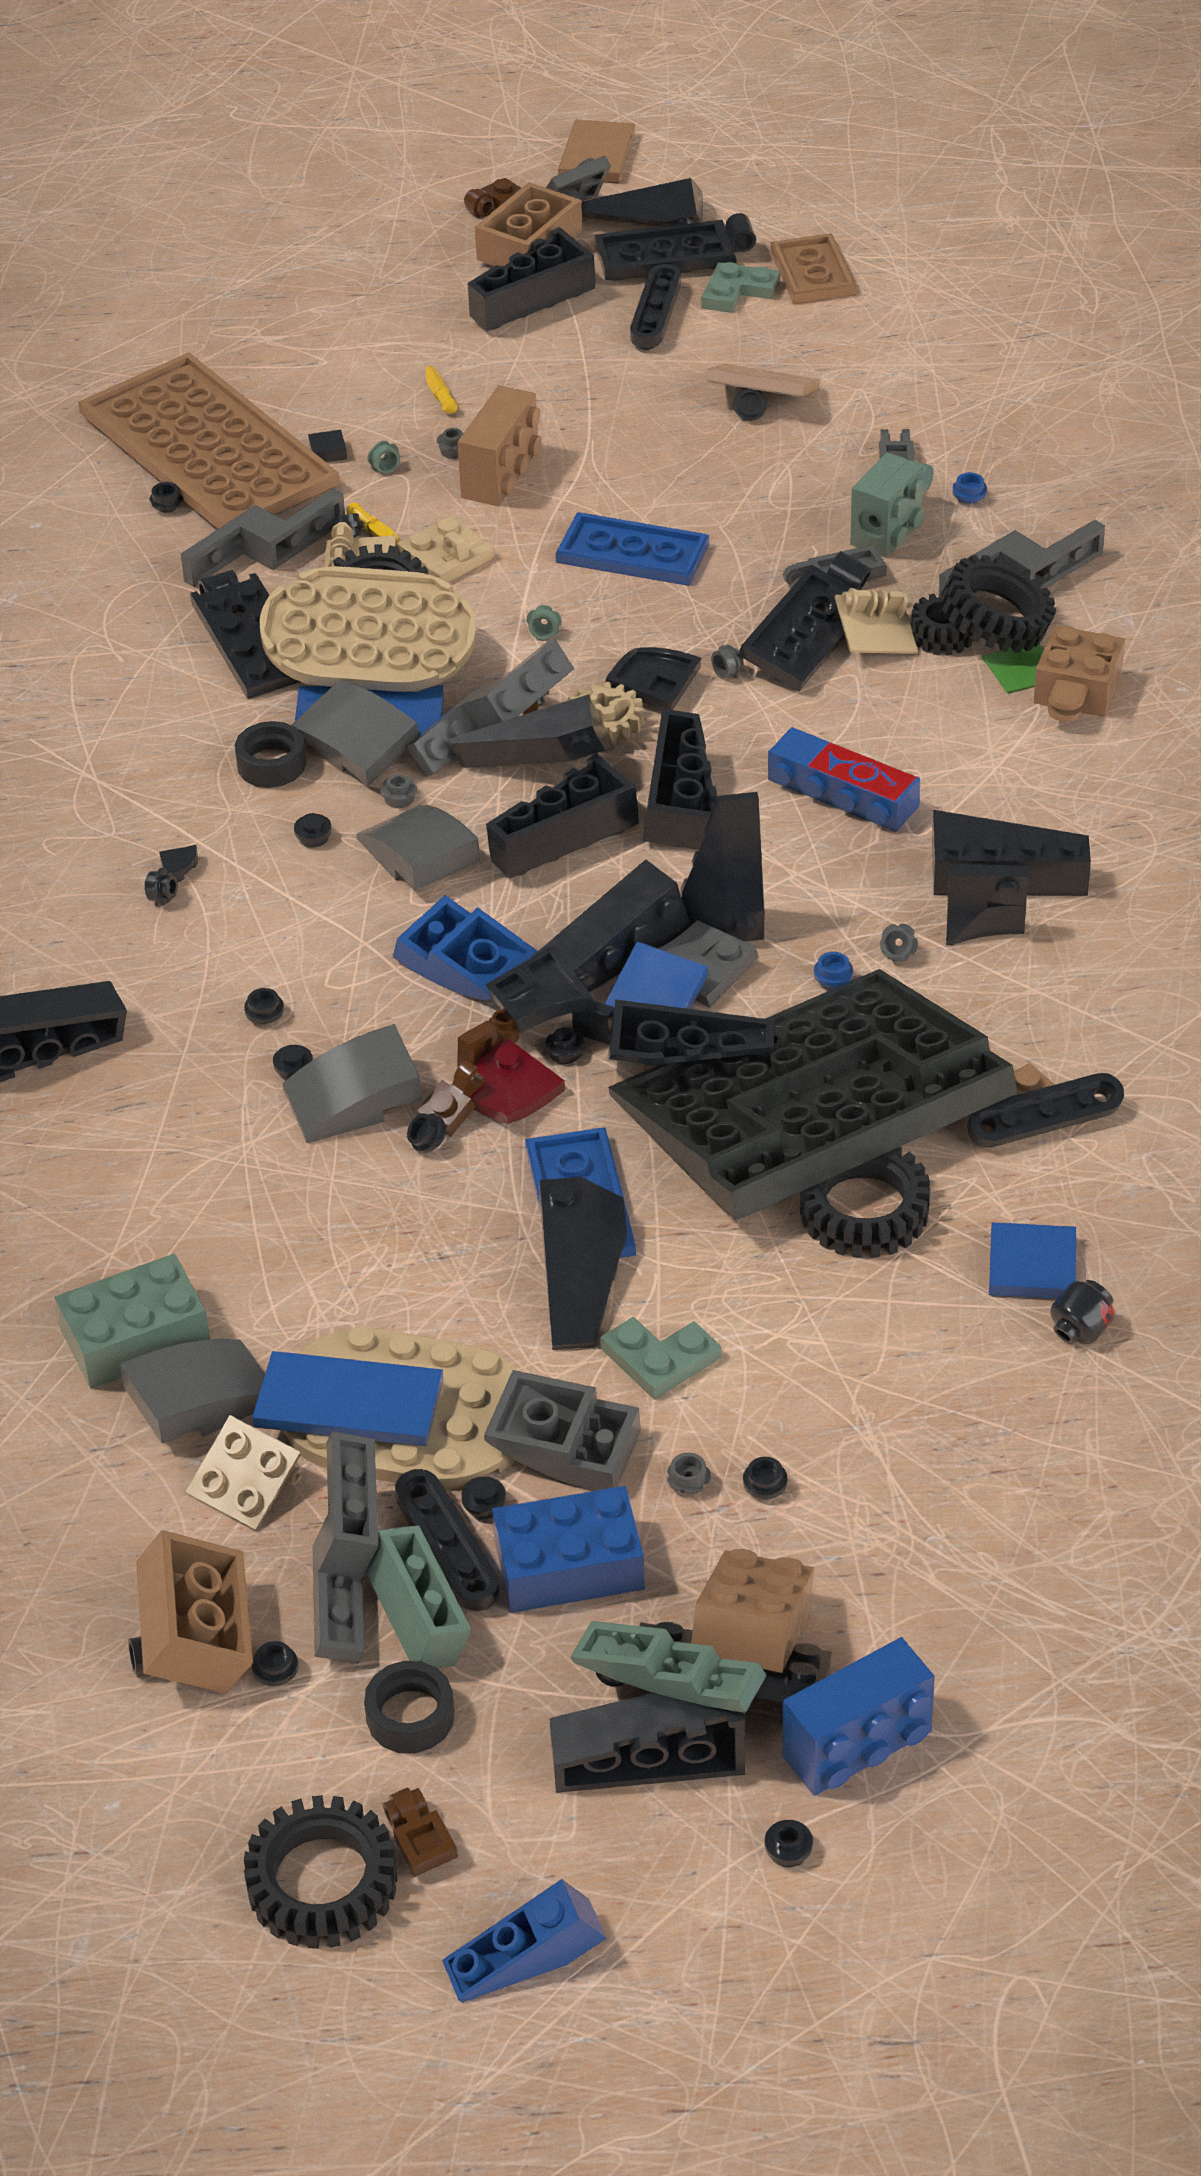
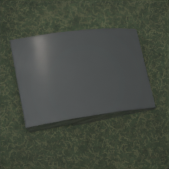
M342 679L292 724L302 733L304 742L342 772L346 769L349 770L367 786L407 750L406 746L419 736L417 722L373 692Z
M419 805L356 834L357 840L395 880L404 878L414 890L480 861L478 837L455 817L430 805Z
M395 1024L373 1030L327 1051L298 1070L283 1083V1090L306 1143L384 1122L383 1110L422 1100L419 1074Z
M209 1339L182 1343L138 1356L120 1364L125 1390L162 1444L196 1428L203 1437L222 1429L230 1415L238 1420L252 1415L265 1376L243 1342L237 1339Z
M512 1370L486 1429L484 1440L507 1456L547 1476L580 1488L597 1491L618 1487L641 1431L640 1413L638 1407L597 1399L596 1387Z

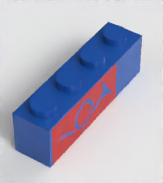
M791 727L768 751V780L895 832L900 829L919 807V777L794 727Z

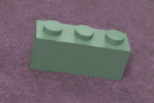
M418 1525L378 1530V1548L366 1570V1574L409 1661H422L437 1668L455 1666L472 1629L421 1528Z

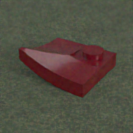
M506 1038L475 1064L479 1069L477 1073L482 1075L485 1081L470 1098L476 1105L474 1110L496 1121L510 1124L535 1113L565 1091V1080L509 1038Z

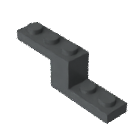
M333 488L285 521L257 505L252 506L181 553L184 582L195 587L198 585V580L212 576L243 554L271 570L276 569L331 532V528H333L332 519L345 515L343 493Z
M1093 520L1046 549L1014 530L972 555H976L979 559H981L982 555H989L992 562H994L996 557L1004 559V565L1007 567L1010 562L1018 565L1016 571L1022 573L1024 569L1031 572L1030 580L1038 578L1043 582L1040 588H1047L1103 554L1105 525L1097 520ZM954 566L939 575V597H941V592Z
M556 639L547 641L501 680L476 688L406 747L426 777L433 775L456 756L450 745L449 738L518 717L572 672L574 667Z
M332 1431L326 1442L328 1514L312 1546L315 1657L359 1663L364 1655L362 1578L378 1548L375 1439Z

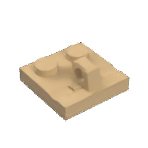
M452 515L397 543L398 555L403 550L411 552V560L418 557L421 560L422 567L426 566L429 575L447 582L495 558L494 546L483 540L477 533Z

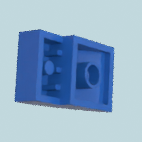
M444 895L397 938L393 958L422 977L446 989L472 998L490 1001L492 998L485 984L527 961L538 950L477 907L470 913Z

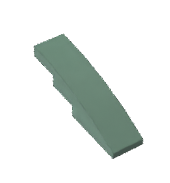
M591 1621L570 1656L575 1664L638 1688L703 1706L744 1713L748 1710L767 1676L759 1663L720 1659L713 1646L674 1642L666 1629Z

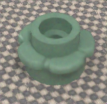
M388 441L378 442L368 453L367 459L371 464V468L383 474L393 472L400 463L398 447L394 443L389 444Z
M540 605L536 610H531L527 615L529 631L535 638L546 640L559 632L558 627L562 624L561 616L557 611H553L550 606ZM546 619L548 623L543 624L541 620Z

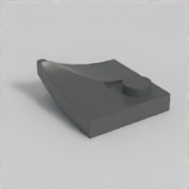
M606 156L595 160L588 158L582 161L576 168L552 177L545 188L580 199L581 201L597 197L611 165Z
M698 920L677 938L658 948L707 966L709 974L696 1001L709 1008L759 958L755 946Z

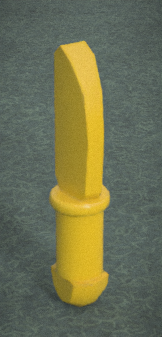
M428 365L425 370V377L429 389L434 394L435 399L439 400L445 413H455L458 407L457 402L451 397L448 387H446L436 368Z
M350 503L347 506V514L359 513L360 521L365 523L364 529L374 537L396 535L397 547L399 542L398 535L390 527L379 521L377 517L371 516L358 503Z

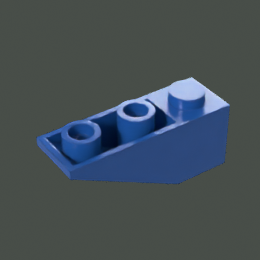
M561 1879L448 1955L442 1962L458 2000L465 2002L566 1966L604 1941L607 1937L589 1898Z

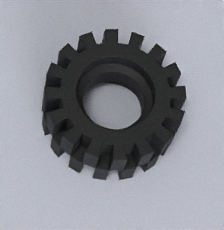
M935 593L929 594V600L925 597L920 598L919 604L915 603L913 605L911 615V629L917 647L923 645L922 651L927 653L930 649H933L934 655H940V651H945L946 655H952L954 649L957 653L964 651V647L969 648L974 640L971 638L974 633L969 631L963 634L959 631L961 623L953 625L950 622L951 614L944 613V605L940 601L941 597H936Z

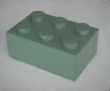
M175 1253L55 1296L61 1331L90 1389L121 1378V1363L162 1348L210 1339L206 1310Z

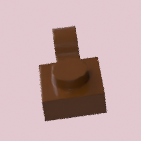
M465 1060L457 1068L453 1083L449 1085L441 1080L418 1108L417 1112L419 1114L433 1113L441 1117L445 1124L444 1132L451 1137L476 1107L470 1097L482 1086L485 1078L477 1073L478 1067Z

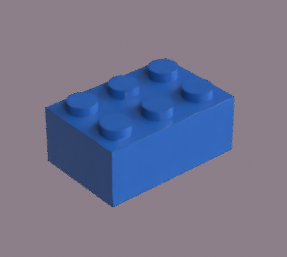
M626 1486L492 1508L495 1545L510 1613L645 1590L644 1555Z
M900 1637L783 1700L782 1756L814 1796L828 1788L835 1789L840 1787L850 1776L868 1766L875 1767L880 1765L890 1754L906 1745L912 1746L920 1743L928 1733L932 1732L934 1674L903 1637Z

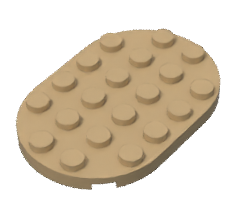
M330 566L299 573L298 579L285 587L280 584L270 594L262 608L260 634L264 651L270 661L280 671L302 683L333 687L342 679L369 690L419 692L448 680L467 663L475 647L476 621L473 609L467 598L463 599L453 590V585L438 577L418 572Z
M358 1326L324 1336L297 1353L443 1369L444 1380L427 1447L375 1441L376 1479L396 1483L398 1478L405 1472L413 1469H424L435 1474L445 1490L463 1488L470 1480L483 1477L495 1470L500 1474L516 1461L484 1440V1434L512 1370L518 1371L511 1363L490 1350L393 1330ZM283 1431L292 1443V1448L300 1451L303 1458L327 1469L326 1442L329 1436Z

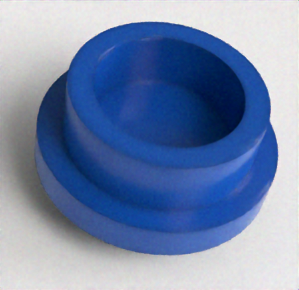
M967 472L957 477L956 482L953 484L952 493L962 502L971 504L982 500L986 496L987 485L981 475Z
M827 952L821 955L815 964L814 977L821 985L836 988L851 981L853 966L846 955L840 952Z

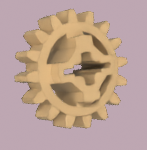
M606 682L604 686H597L595 683H592L591 690L587 691L583 688H578V696H568L569 701L589 694L614 746L617 745L618 738L626 741L631 740L630 732L639 733L640 724L644 723L642 699L636 698L634 690L625 693L624 685L622 684L616 688H611L610 682Z

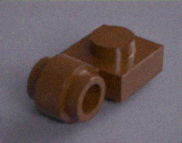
M507 178L498 179L481 189L469 190L464 197V204L466 209L475 216L486 217L492 213L494 207L497 209L518 192L521 187Z
M503 1010L496 1011L489 1021L481 1023L458 1037L457 1068L465 1060L475 1065L506 1038H509L514 1043L519 1040L520 1030Z
M406 1787L390 1794V1800L382 1803L386 1818L393 1829L394 1840L414 1877L458 1858L457 1847L437 1810L429 1813L427 1803L419 1788L410 1790Z

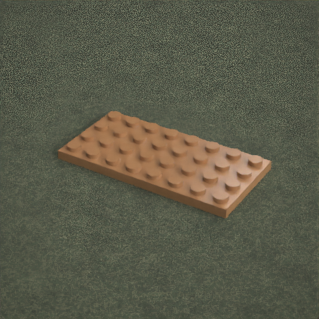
M189 352L78 401L79 412L161 482L175 483L183 500L217 529L254 505L275 515L340 484L338 471Z

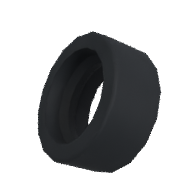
M268 721L252 725L238 735L234 744L238 773L246 782L255 786L271 788L286 785L295 781L304 772L307 764L302 733L296 727L285 722ZM268 749H281L289 752L282 757L270 760L253 757L254 754Z
M422 1661L394 1663L376 1673L366 1687L364 1699L366 1723L371 1736L384 1748L397 1753H418L432 1749L446 1738L453 1726L455 1713L453 1691L448 1678L435 1666ZM406 1691L428 1694L437 1702V1708L432 1714L423 1720L413 1723L391 1720L382 1712V1707L387 1700L396 1694Z

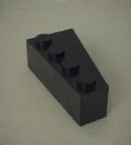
M557 227L551 231V237L546 241L540 238L531 243V250L525 254L517 252L509 257L507 265H496L468 282L469 315L488 331L595 289L594 255L562 228Z
M662 708L642 841L698 850L701 847L705 837L704 829L718 796L716 787L713 786L711 779L712 769L710 760L707 761L706 743L699 714Z
M595 753L587 759L586 767L581 770L572 768L563 774L564 781L553 788L546 785L536 791V799L530 803L521 801L486 823L491 862L508 878H513L639 824L636 786Z
M933 810V895H948L949 864L1028 866L1027 896H1088L1091 865L1089 835Z
M645 859L532 957L554 946L574 970L588 992L593 991L621 973L637 942L658 949L677 938L691 926L677 882Z
M103 981L0 996V1082L15 1078V1071L35 1064L38 1069L53 1065V1061L59 1056L70 1052L76 1057L123 1041L127 1009L112 982Z
M651 1693L549 1718L556 1793L745 1775L744 1712L703 1706Z

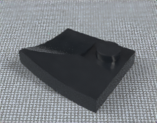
M634 648L616 663L607 675L605 683L610 682L611 688H616L622 684L624 685L625 693L634 690L636 698H641L642 703L662 710V708L673 710L700 670L702 658L667 648Z
M949 864L946 945H955L967 940L994 935L1024 934L1028 866Z
M554 946L547 948L485 984L491 998L521 1033L540 1023L562 1015L592 1011L597 1008L594 999Z

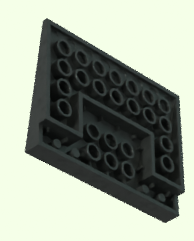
M881 969L765 1018L775 1020L773 1053L658 1065L608 1087L610 1096L736 1220H740L1017 1093L1013 1065L990 1051L988 1036Z

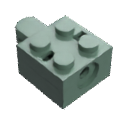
M887 452L852 487L850 545L858 548L873 545L880 556L885 558L896 547H900L904 543L905 538L914 529L919 528L924 519L922 495L932 484L934 474L932 466Z

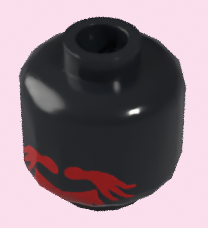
M1093 1280L1070 1283L1050 1309V1315L1056 1324L1053 1327L1054 1332L1069 1344H1074L1075 1341L1083 1344L1094 1343L1114 1319L1115 1310L1112 1306L1114 1302L1112 1295L1102 1285Z

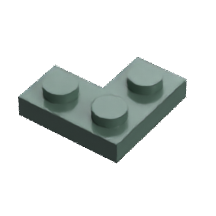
M718 262L701 297L702 309L733 313L741 295L773 299L780 283V271L770 270L766 267L741 266L732 262Z
M635 1317L630 1318L600 1337V1348L653 1399L661 1396L722 1357L721 1345L695 1321L661 1342Z

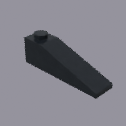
M687 178L581 201L582 217L660 227L698 223L703 221V194L693 179Z
M589 694L449 738L450 745L463 768L567 762L614 749L613 741Z
M758 792L720 795L717 797L704 829L705 837L699 851H695L693 856V866L688 878H684L681 885V897L690 925L698 920L744 942L764 940L765 911Z
M615 999L607 1062L649 1067L773 1053L775 1020Z
M583 1177L539 1180L540 1212L552 1350L595 1347L606 1312L611 1286L617 1274L620 1255L627 1240L624 1198Z

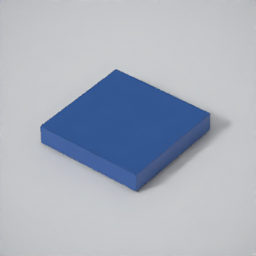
M637 942L605 1004L614 1007L615 999L691 1009L709 974V970L705 965Z
M991 1222L989 1295L1057 1299L1070 1283L1076 1281V1227Z

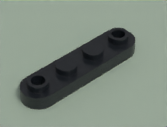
M660 264L654 266L649 271L630 326V340L632 344L640 349H653L663 341L681 287V270L671 264Z
M1096 1073L1010 1096L972 1113L967 1123V1131L970 1138L976 1144L983 1147H995L1112 1115L1118 1110L1124 1098V1088L1115 1076L1108 1073ZM1102 1094L1107 1101L1100 1102L1094 1095ZM981 1125H990L994 1132L987 1133L983 1131Z
M413 1469L402 1474L395 1485L397 1504L410 1526L419 1525L459 1605L471 1611L485 1610L494 1605L500 1594L498 1575L437 1476L424 1469ZM417 1496H422L420 1499H414Z

